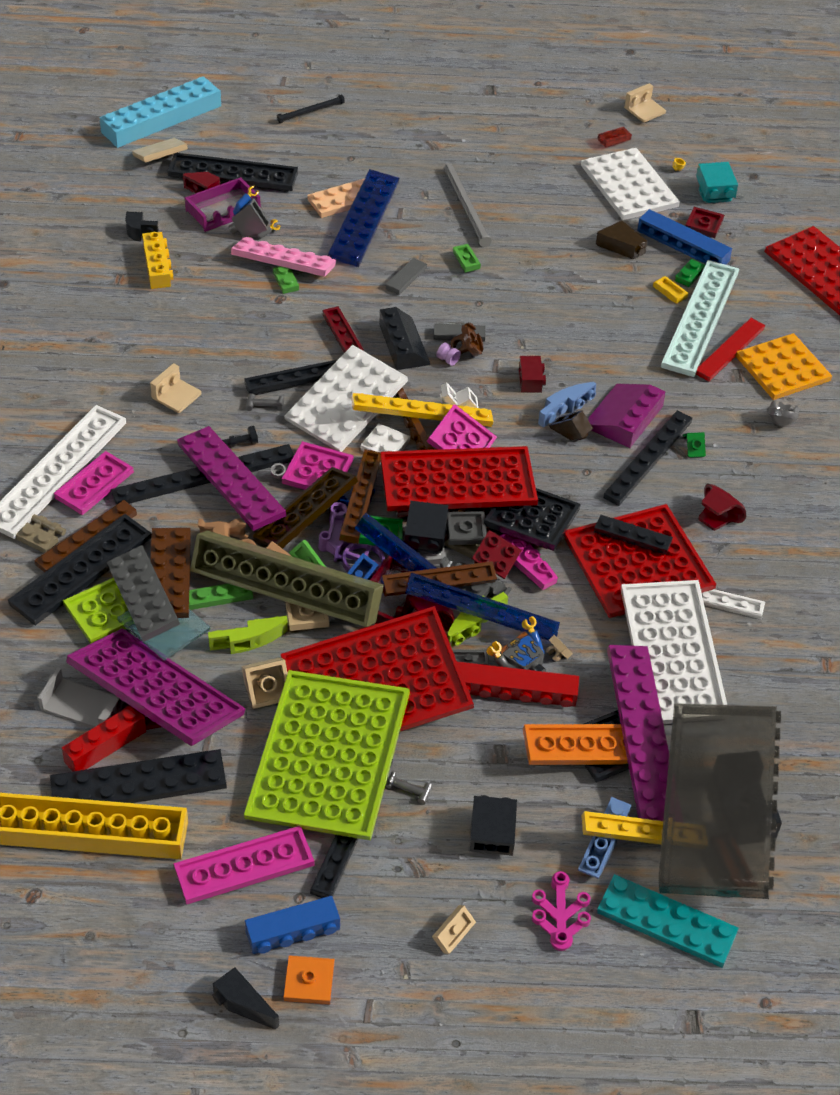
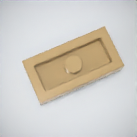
M458 905L432 938L444 954H450L476 921L464 905Z

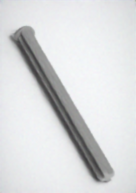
M446 163L444 170L479 238L480 246H489L492 243L491 237L487 235L453 165Z

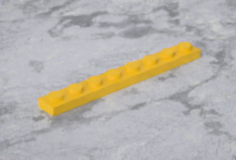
M352 393L351 397L352 409L356 411L442 421L453 406L451 404L363 393ZM458 406L482 426L492 427L494 421L491 410Z

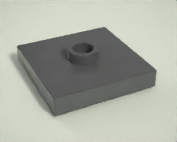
M484 511L448 512L447 532L449 545L481 544L487 534L486 525L484 524Z

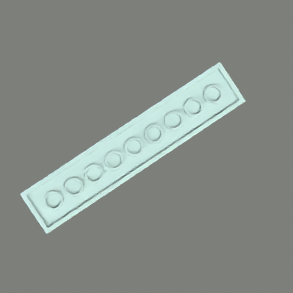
M710 260L707 261L664 356L661 368L692 377L695 376L736 281L739 268Z

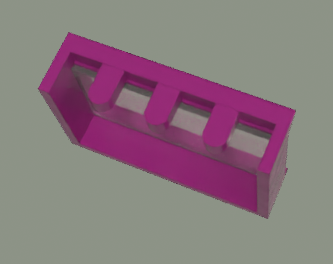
M240 177L185 197L186 212L188 211L201 224L204 232L233 222V210L237 201L245 193H248L250 186ZM251 196V199L254 198L261 208L260 196Z

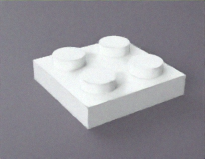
M378 423L361 444V451H364V449L376 452L403 451L410 442V436Z

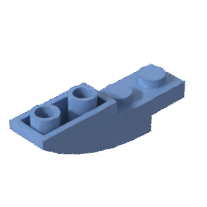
M589 382L570 386L548 397L545 402V408L539 413L538 424L544 428L566 411L574 413L577 409H581L585 403L593 400L595 397L596 383Z
M611 797L604 814L628 817L632 805ZM593 836L578 871L599 879L618 839Z

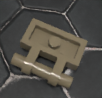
M34 514L31 521L35 522V524L32 525L27 522L16 534V540L42 553H46L58 544V537L56 535L64 536L66 529L56 522L48 521L42 515ZM45 527V528H47V529H49V530L46 532V531H44V530H42V529Z

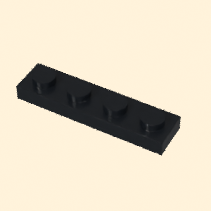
M600 515L594 527V533L667 555L673 540L671 536L604 515Z

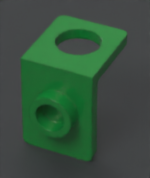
M705 432L682 434V437H687L688 457L706 456Z

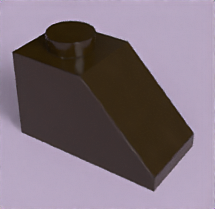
M583 410L559 416L549 425L552 430L571 441L585 439L588 436V432L593 429Z

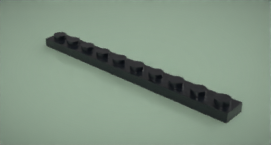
M286 444L239 456L238 458L250 472L271 468L276 463H290L294 453L290 445ZM198 467L112 488L111 491L116 505L123 500L130 504L211 482Z

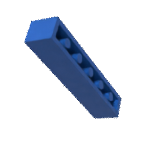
M649 209L639 218L638 232L704 264L708 260L724 265L730 261L731 247Z

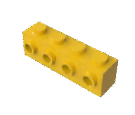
M162 232L143 233V247L151 289L171 287V280H174L173 271L169 270L172 268L167 239L163 238Z

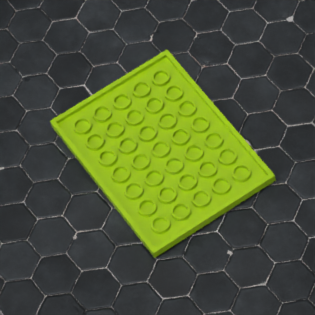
M289 670L244 812V818L288 827L300 826L305 830L371 841L410 694L409 688Z

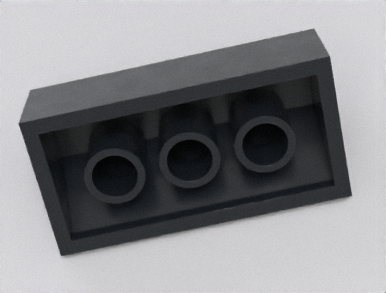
M397 307L380 309L379 326L396 370L430 365L413 318Z

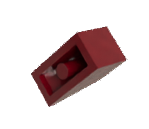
M209 172L184 173L183 184L184 188L196 194L220 185V178Z

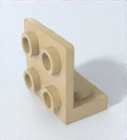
M650 83L626 93L624 108L644 123L666 114V110L651 99L653 86Z
M174 363L150 382L152 399L177 413H181L201 395V390L180 379L179 366Z

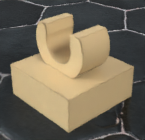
M555 635L549 639L553 645L549 646L546 652L550 655L556 651V654L552 657L555 662L559 661L562 655L568 659L573 654Z

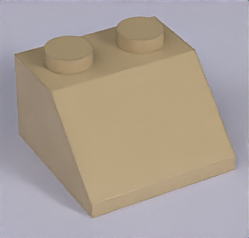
M279 657L241 666L245 687L253 709L279 703L288 675L285 659Z

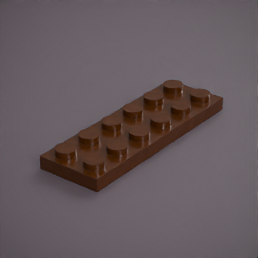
M152 528L150 562L177 618H189L191 528Z

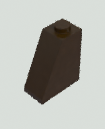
M621 220L598 231L596 245L635 259L646 253L647 240Z

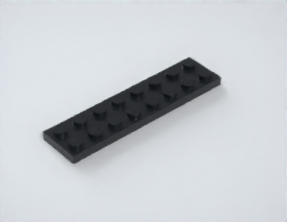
M174 153L167 173L169 177L183 178L184 173L209 172L219 177L220 183L223 184L241 177L249 186L293 191L298 167Z
M124 514L9 598L8 604L36 626L64 605L63 600L80 593L110 570L107 564L108 561L145 544L151 539L152 533Z
M221 749L50 775L52 797L137 803L227 788Z

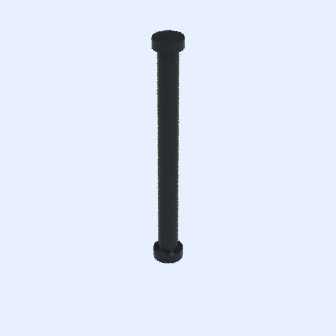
M341 94L334 99L286 114H277V120L279 123H283L287 119L338 103L343 104L345 103V98Z

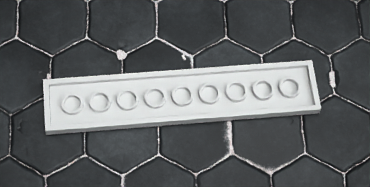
M95 405L0 501V532L15 539L20 529L27 522H31L32 516L34 514L38 515L53 500L54 493L77 475L126 424V418Z

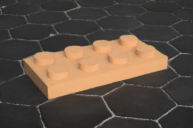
M364 178L309 194L308 201L319 216L324 218L378 202L379 196Z

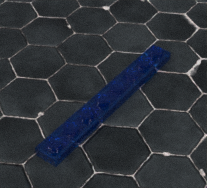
M412 572L409 575L405 593L521 632H529L522 627V621L526 619L528 624L531 625L529 617L533 616L537 621L534 630H537L540 638L549 641L553 635L556 637L558 635L560 622Z

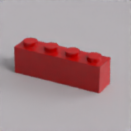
M132 706L126 707L61 747L65 764L71 771L88 769L146 732L145 717Z

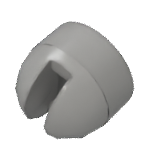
M276 463L271 467V475L277 480L282 479L286 468L283 464Z

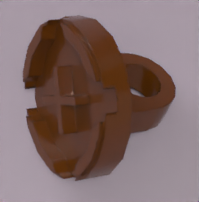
M470 322L463 324L461 328L462 334L454 337L450 342L451 348H456L457 343L462 341V346L458 349L461 354L470 351L475 357L481 355L484 349L479 333H475L476 327Z

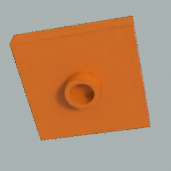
M289 955L284 1001L330 1005L335 959Z

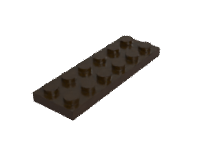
M331 467L284 508L286 510L285 517L263 526L253 535L255 542L268 547L273 541L282 549L285 548L291 540L297 537L316 518L358 482L357 477Z

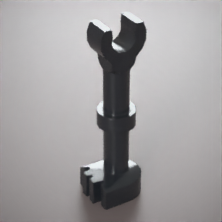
M250 426L247 429L248 434L234 437V435L229 436L223 442L231 447L248 441L256 444L258 443V437L255 427Z

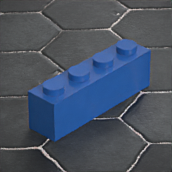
M333 896L245 920V931L252 954L267 953L274 948L288 947L295 942L309 941L314 937L324 934L330 935L340 930V916Z

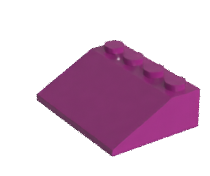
M616 384L588 418L593 427L591 431L631 448L662 409L666 391L650 384Z

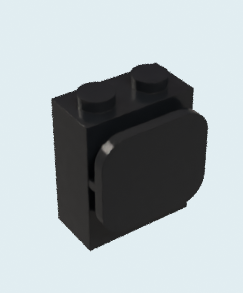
M410 501L404 547L412 552L441 553L444 547L449 505Z
M486 795L474 796L469 852L513 856L517 799L507 797L495 798Z

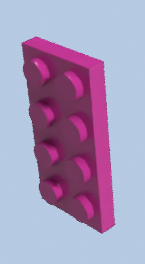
M105 451L54 493V497L69 508L84 515L108 495L112 488H116L133 474L134 469L129 464Z

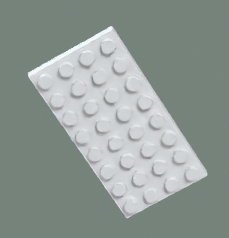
M699 580L622 584L621 594L632 646H648L663 724L728 720L730 714Z

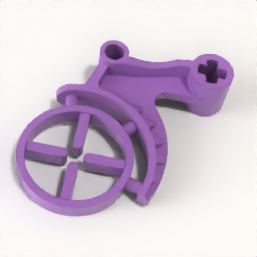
M341 502L333 503L329 515L330 528L329 531H322L320 533L318 549L322 552L328 551L333 554L334 562H337V559H341L347 573L351 567L348 565L346 558L357 561L360 555L350 551L365 548L364 554L369 556L372 550L381 560V563L374 561L378 564L376 568L378 570L385 559L384 553L380 549L383 546L340 541L339 537L347 506ZM346 546H348V547L344 550L343 555H340V554H339L340 551H341L343 548H345Z

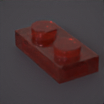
M623 126L598 134L597 140L606 148L631 140L632 134Z

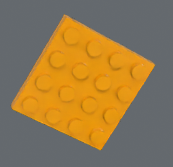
M794 333L737 351L736 358L773 400L829 382L832 379L830 372Z

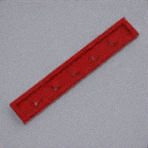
M750 318L697 368L696 375L710 382L736 357L737 351L743 350L764 330L765 325Z

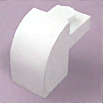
M447 382L441 385L442 393L440 396L444 404L479 408L477 397L469 387L456 393Z

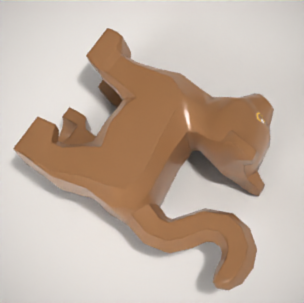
M241 518L230 522L216 521L205 523L203 519L198 520L200 533L211 531L228 537L234 536L242 539L240 541L256 545L253 540L248 539L245 533L246 523Z

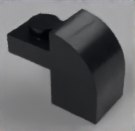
M126 212V231L128 237L132 240L141 242L143 233L159 232L158 221H145L143 212Z

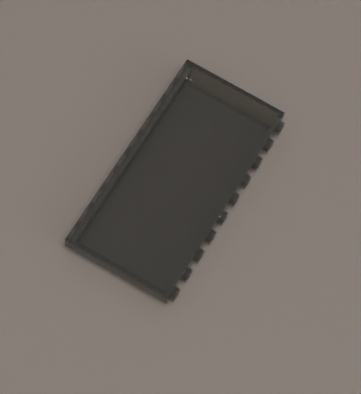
M674 703L659 865L660 893L769 899V890L774 891V877H770V871L775 870V857H771V851L776 849V838H772V832H776V819H773V813H777V800H773L774 795H778V782H774V777H779V764L775 763V759L780 757V746H776V741H780V728H777V723H781V711H777V706Z

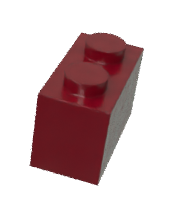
M520 356L518 369L521 393H542V387L546 386V375H543L545 364L541 363V356Z

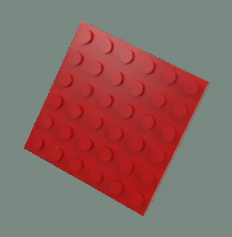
M667 504L614 518L673 537L667 555L594 533L596 523L566 530L563 536L609 618L626 614L621 594L622 584L699 580L701 593L716 589V582Z

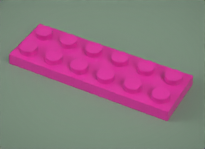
M300 826L174 863V869L186 905L315 866L314 858Z

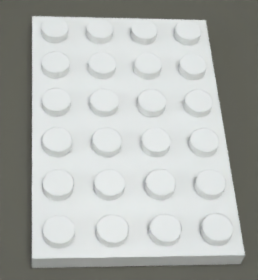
M637 148L581 160L582 168L622 220L642 216L649 209L660 212L679 207L680 201Z
M352 345L286 413L285 420L332 449L342 452L378 414L353 410L352 393L393 398L407 383L408 378L406 375Z

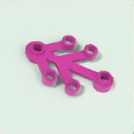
M559 871L552 876L551 886L556 890V908L546 899L544 891L535 890L532 894V902L539 905L557 922V928L546 920V913L541 909H536L533 912L532 921L534 924L540 925L551 936L550 943L554 949L565 951L572 945V936L590 924V914L588 912H580L577 916V921L566 929V921L580 909L589 905L590 895L586 892H580L577 895L576 901L566 909L565 890L569 886V876L565 872ZM535 896H541L542 899H537ZM580 898H585L587 901L583 902ZM540 915L542 919H537L535 916ZM580 918H586L587 921H582ZM558 937H563L565 940H560Z

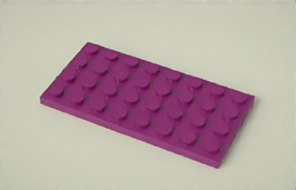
M123 628L67 655L66 663L190 746L195 745L240 718L245 713L246 708Z

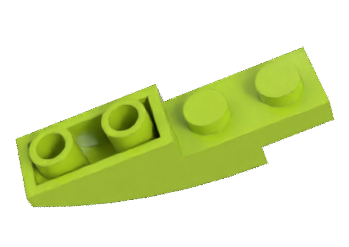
M504 592L489 600L481 596L469 604L457 616L449 629L447 638L451 648L455 645H460L464 640L474 637L481 632V623H486L490 618L505 612L508 605V596Z
M287 616L248 620L247 627L208 632L209 649L212 651L230 648L231 654H236L262 647L288 631Z

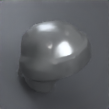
M772 401L768 413L774 424L784 427L797 420L799 407L795 406L794 409L789 410L792 405H784L782 402H779V407H777L776 401Z

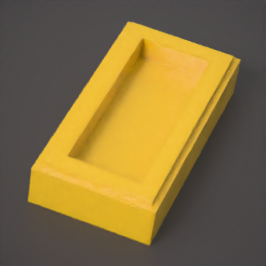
M666 276L653 282V287L675 304L688 298L689 293Z

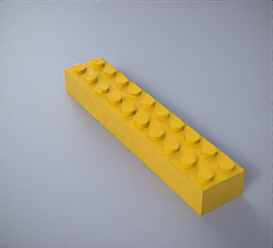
M0 793V845L182 859L188 826L187 808Z

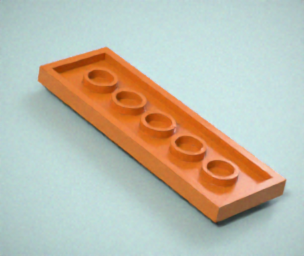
M524 724L523 726L529 765L628 764L621 724Z

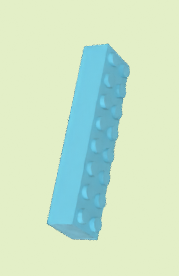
M204 76L178 87L101 116V133L119 148L220 107L221 91Z

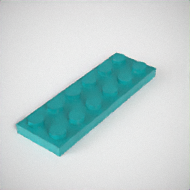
M616 874L613 875L597 909V913L721 968L725 964L739 930V927Z

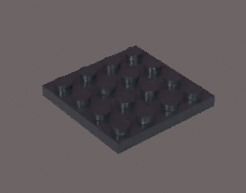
M536 488L538 505L493 507L484 519V524L488 528L554 551L579 512L581 504Z

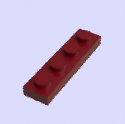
M339 306L324 309L323 317L343 352L345 353L352 345L364 351Z

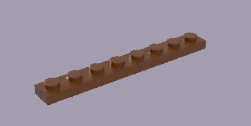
M364 449L357 473L358 482L353 487L340 532V541L359 543L381 462V452Z

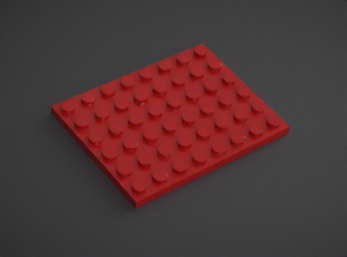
M435 606L281 654V658L285 659L287 672L292 670L409 688L410 694L400 732L474 708V703Z

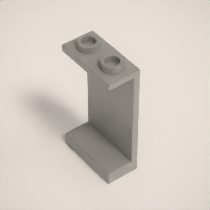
M57 667L54 674L49 676L45 688L40 690L37 697L41 711L91 728L96 727L120 712L126 703L114 694L111 695L63 679L62 669Z

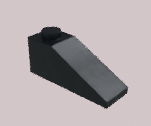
M236 967L213 983L212 996L219 1006L223 1005L232 1013L275 1030L279 1027L278 1014Z

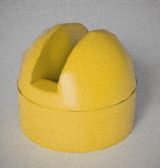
M675 158L672 167L675 171H681L685 167L686 162L681 158Z

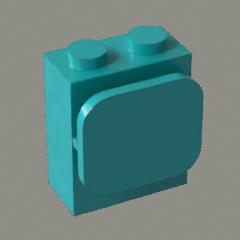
M729 162L698 164L696 178L700 185L699 193L704 202H729L736 198L738 183Z

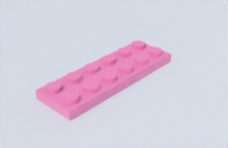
M250 237L242 238L231 248V255L324 277L336 264V260L331 259L329 256H318L313 252L305 253L296 248L288 249L284 248L283 245H271L266 241H254Z

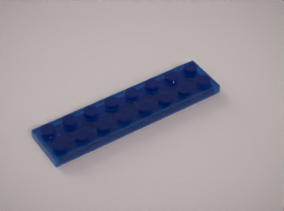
M369 169L328 253L331 259L356 267L360 266L399 184V177Z

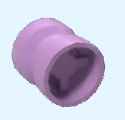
M445 342L438 348L436 356L441 360H446L447 364L453 366L458 362L461 352L456 348H451V345Z

